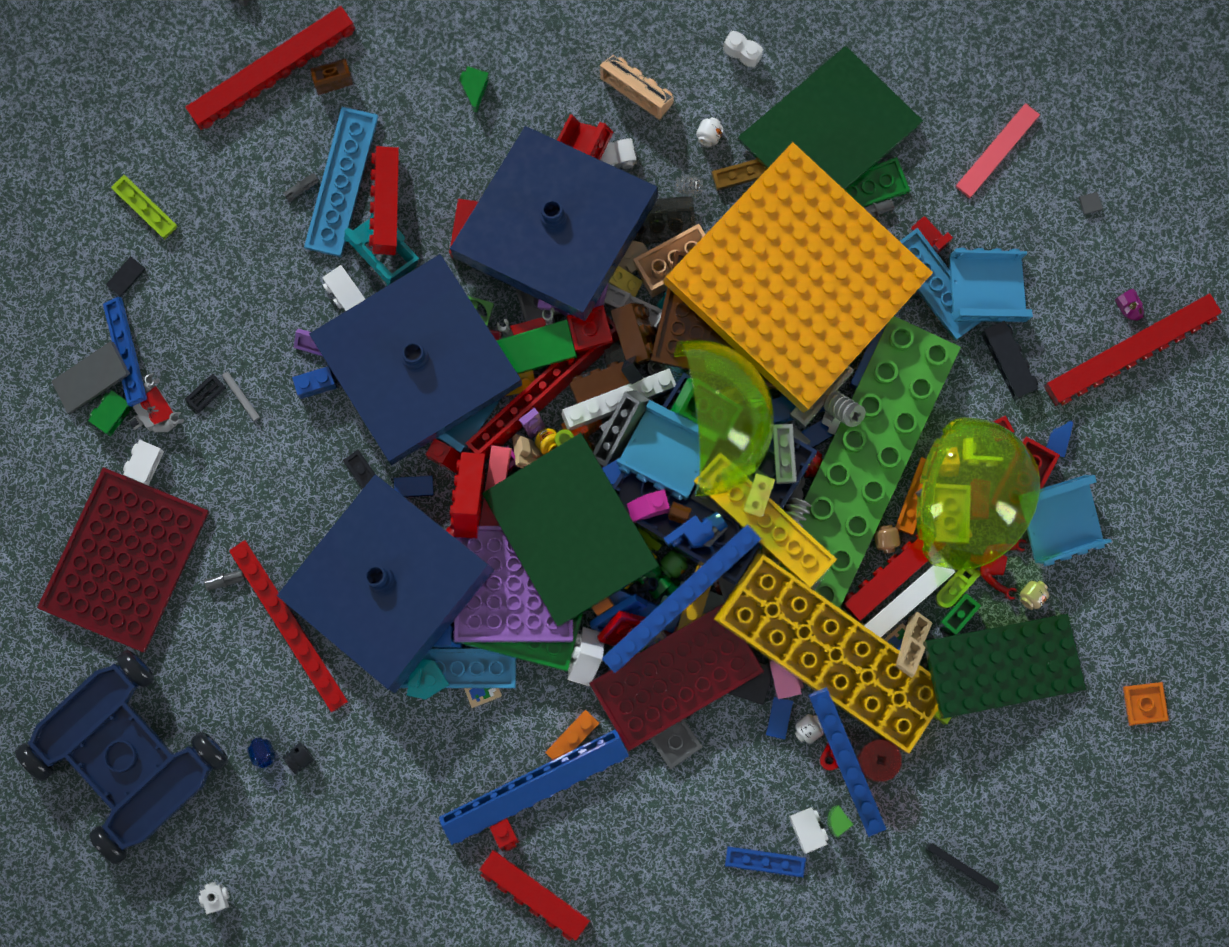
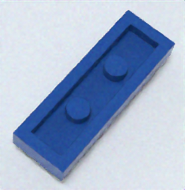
M635 594L629 596L623 602L613 606L610 610L590 621L591 629L601 632L619 610L636 615L648 607L647 601Z

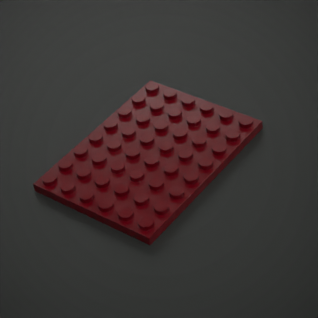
M103 467L37 608L145 653L209 511Z

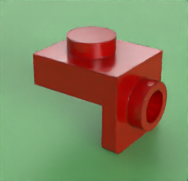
M507 818L489 827L501 851H510L519 843Z

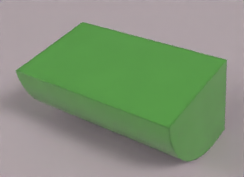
M837 805L833 806L828 813L827 826L833 837H839L853 823Z

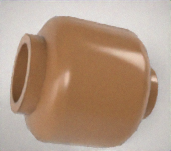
M892 524L877 527L874 534L876 549L883 550L884 554L895 552V548L901 543L898 529L892 527Z

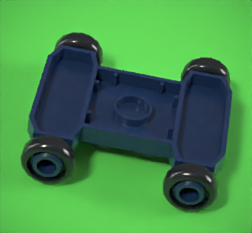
M130 650L123 651L117 657L118 664L96 670L36 725L30 741L23 743L15 750L18 762L31 776L39 781L47 780L53 774L52 766L67 759L112 811L106 822L102 826L95 827L90 832L89 839L95 849L107 861L116 865L126 858L127 848L145 842L204 787L209 772L213 768L221 770L228 763L226 753L205 732H198L191 739L192 746L173 753L128 704L139 686L146 688L154 681V675L148 666Z

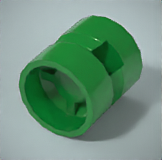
M659 567L637 580L640 584H643V580L646 577L657 579L658 586L653 592L649 590V594L655 600L664 594L673 583L667 575H662V570Z

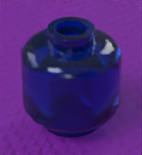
M255 738L247 748L252 765L259 768L270 766L276 757L271 741L268 739Z

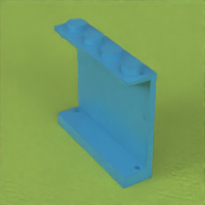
M966 248L955 249L949 255L954 321L1027 322L1032 318V309H1026L1022 258L1027 255V251H1020V249L1002 251L1000 248L992 249L991 251L984 250V248L966 250Z
M649 400L646 411L621 458L617 459V465L621 471L627 474L629 472L636 474V478L645 483L649 481L654 484L653 486L656 489L671 492V496L675 499L687 500L695 485L694 480L701 474L719 440V435Z
M1083 475L1018 496L1035 563L1049 566L1055 564V560H1068L1072 558L1071 555L1073 554L1083 555L1088 553V549H1101L1105 547V544L1112 542L1111 539H1103L1091 493L1090 484L1097 482L1095 475Z

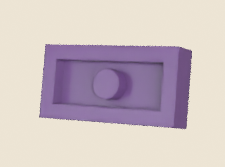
M297 329L294 348L322 356L309 335L311 332Z
M535 408L519 419L526 434L531 439L545 428Z

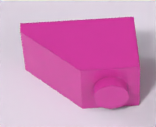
M665 490L646 494L627 503L633 522L666 514L670 511Z

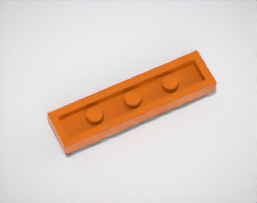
M923 457L920 458L895 525L898 531L911 536L914 534L923 509L916 492L933 482L939 466L938 463Z

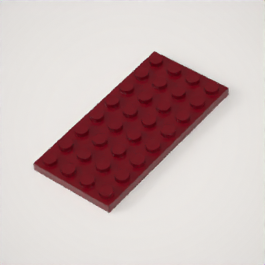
M723 604L635 655L618 672L614 673L610 670L589 683L628 751L764 672L748 643L714 620Z

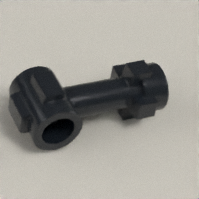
M646 577L643 580V584L636 581L628 589L630 593L642 598L646 595L647 590L651 592L656 590L658 581L654 577Z

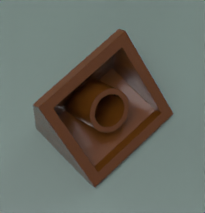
M346 58L310 69L318 95L354 85Z

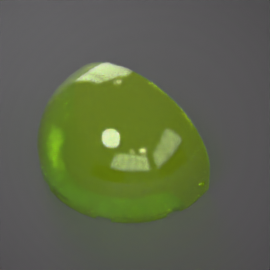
M678 341L674 357H687L697 412L699 479L695 496L721 494L745 482L755 473L764 460L770 447L774 430V409L771 395L756 367L739 352L712 341Z
M959 417L946 425L942 430L944 434L940 439L934 441L920 479L923 488L921 497L918 496L916 518L918 536L924 543L923 553L932 565L955 570H968L984 566L1001 557L1021 538L1036 511L1040 494V476L1032 453L1022 440L1009 429L982 418Z

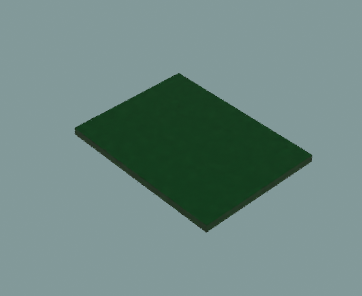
M845 45L740 134L737 140L766 169L793 142L837 184L846 190L923 123V120Z
M582 433L577 434L482 493L557 627L564 625L659 567L658 562Z

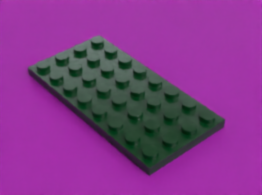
M1068 614L923 642L926 647L925 653L941 719L1086 690Z

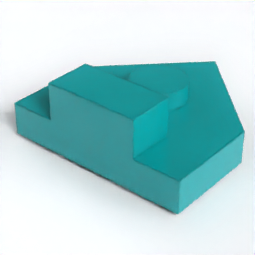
M423 659L409 677L407 696L427 700L449 686L448 681L435 661Z

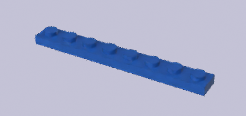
M827 687L809 694L808 696L868 837L886 830Z

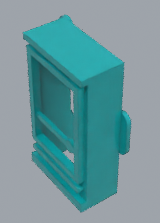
M370 219L353 231L350 228L345 229V241L352 245L386 282L387 286L405 276L418 264V256L404 242L405 236L398 229L396 251L407 263L394 273H391L372 254V251L365 246L369 242V235H373V230H369Z

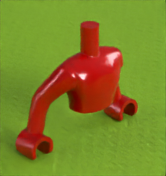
M1024 539L1014 544L990 545L986 548L982 557L970 555L969 562L981 564V577L991 587L1005 594L1008 600L1015 599L1009 596V591L1017 592L1015 588L1008 589L993 578L995 575L1003 576L1006 568L1007 556L999 552L1011 550L1025 551V549L1019 547V543H1027Z

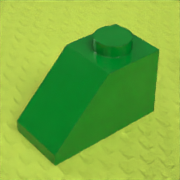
M467 66L466 71L461 73L460 82L472 110L477 112L489 82V73Z

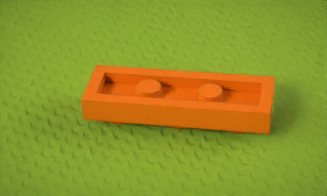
M585 710L545 753L552 760H555L575 750L599 725V722Z

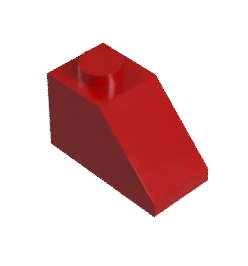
M434 439L425 454L427 459L457 474L459 471H456L457 460H461V453L449 445Z

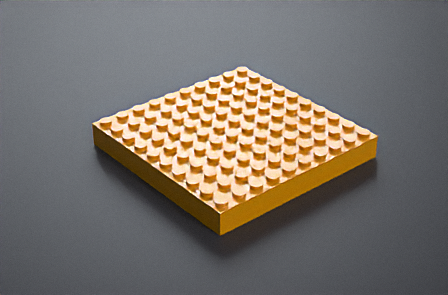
M792 142L671 270L662 282L801 412L805 413L933 272Z

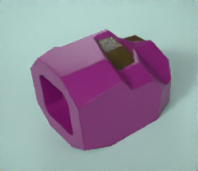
M1134 288L1115 299L1116 304L1126 318L1133 321L1143 318V304Z

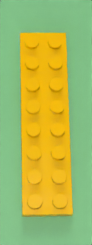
M721 453L694 480V483L739 525L744 528L749 524L762 538L759 543L809 588L837 560L771 498L768 499L762 517L745 512L744 508L753 482Z

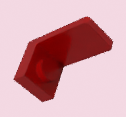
M925 216L911 227L912 231L917 228L920 230L937 254L948 246L953 239L948 232L943 236Z

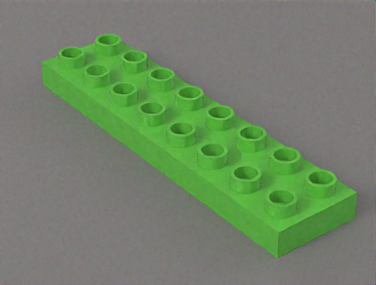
M895 316L887 323L852 397L854 402L865 408L864 420L855 427H849L840 422L804 499L805 502L812 505V507H806L810 513H803L807 520L799 521L803 525V529L837 559L811 589L839 609L961 348ZM778 559L775 560L774 563L796 577Z

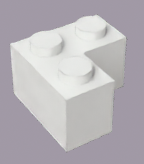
M583 627L581 633L577 634L576 646L572 654L573 659L570 661L567 680L590 687L589 683L593 680L603 657L604 643L599 642L597 638L600 632Z

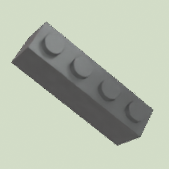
M637 390L624 393L593 452L598 462L604 467L621 457L646 410L650 399Z

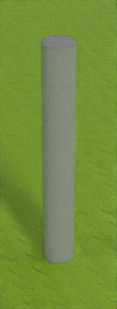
M229 372L222 375L223 379L254 422L260 418L258 413Z

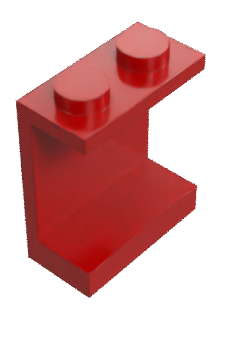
M570 114L557 141L600 160L614 132L606 123L599 122L596 127L580 123L574 115Z

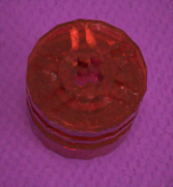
M875 740L865 744L857 756L864 777L873 782H883L894 778L902 766V756L899 749L887 740ZM877 756L884 757V765L876 763L878 761Z

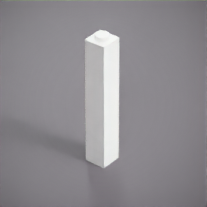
M941 558L864 626L881 638L952 576L955 571Z

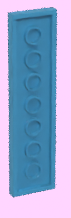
M341 107L304 245L305 249L342 257L346 243L344 239L345 229L349 228L379 118L377 114Z

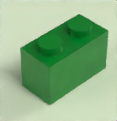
M112 390L101 399L102 403L90 413V419L88 420L110 437L133 408V406H128L127 401Z
M966 593L938 625L950 636L957 635L981 605Z

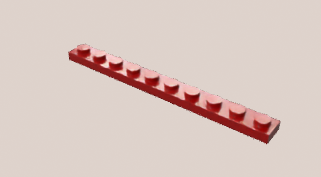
M244 540L230 549L229 552L330 711L334 712L349 701L291 610L277 596L279 593L247 541Z

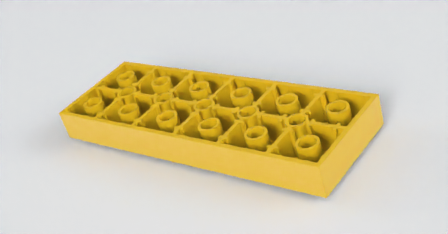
M763 554L756 555L714 618L715 621L815 691L827 687L835 705L903 752L908 754L911 752L938 711L929 671L918 665L915 675L912 678L896 667L899 650Z

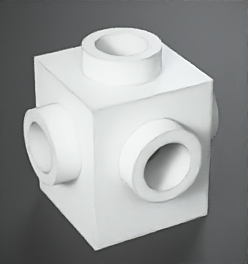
M216 882L204 885L205 889L200 891L199 902L201 907L205 908L206 914L229 907L227 901L229 893L226 887L223 888V884L217 885Z

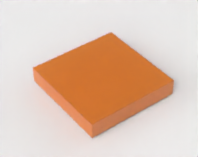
M1163 682L1123 687L1129 726L1169 721Z

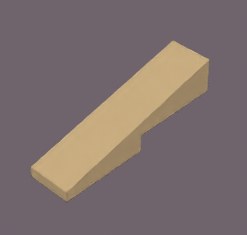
M919 612L908 618L896 667L911 678L915 675L926 648L923 646V642L926 640L932 622Z

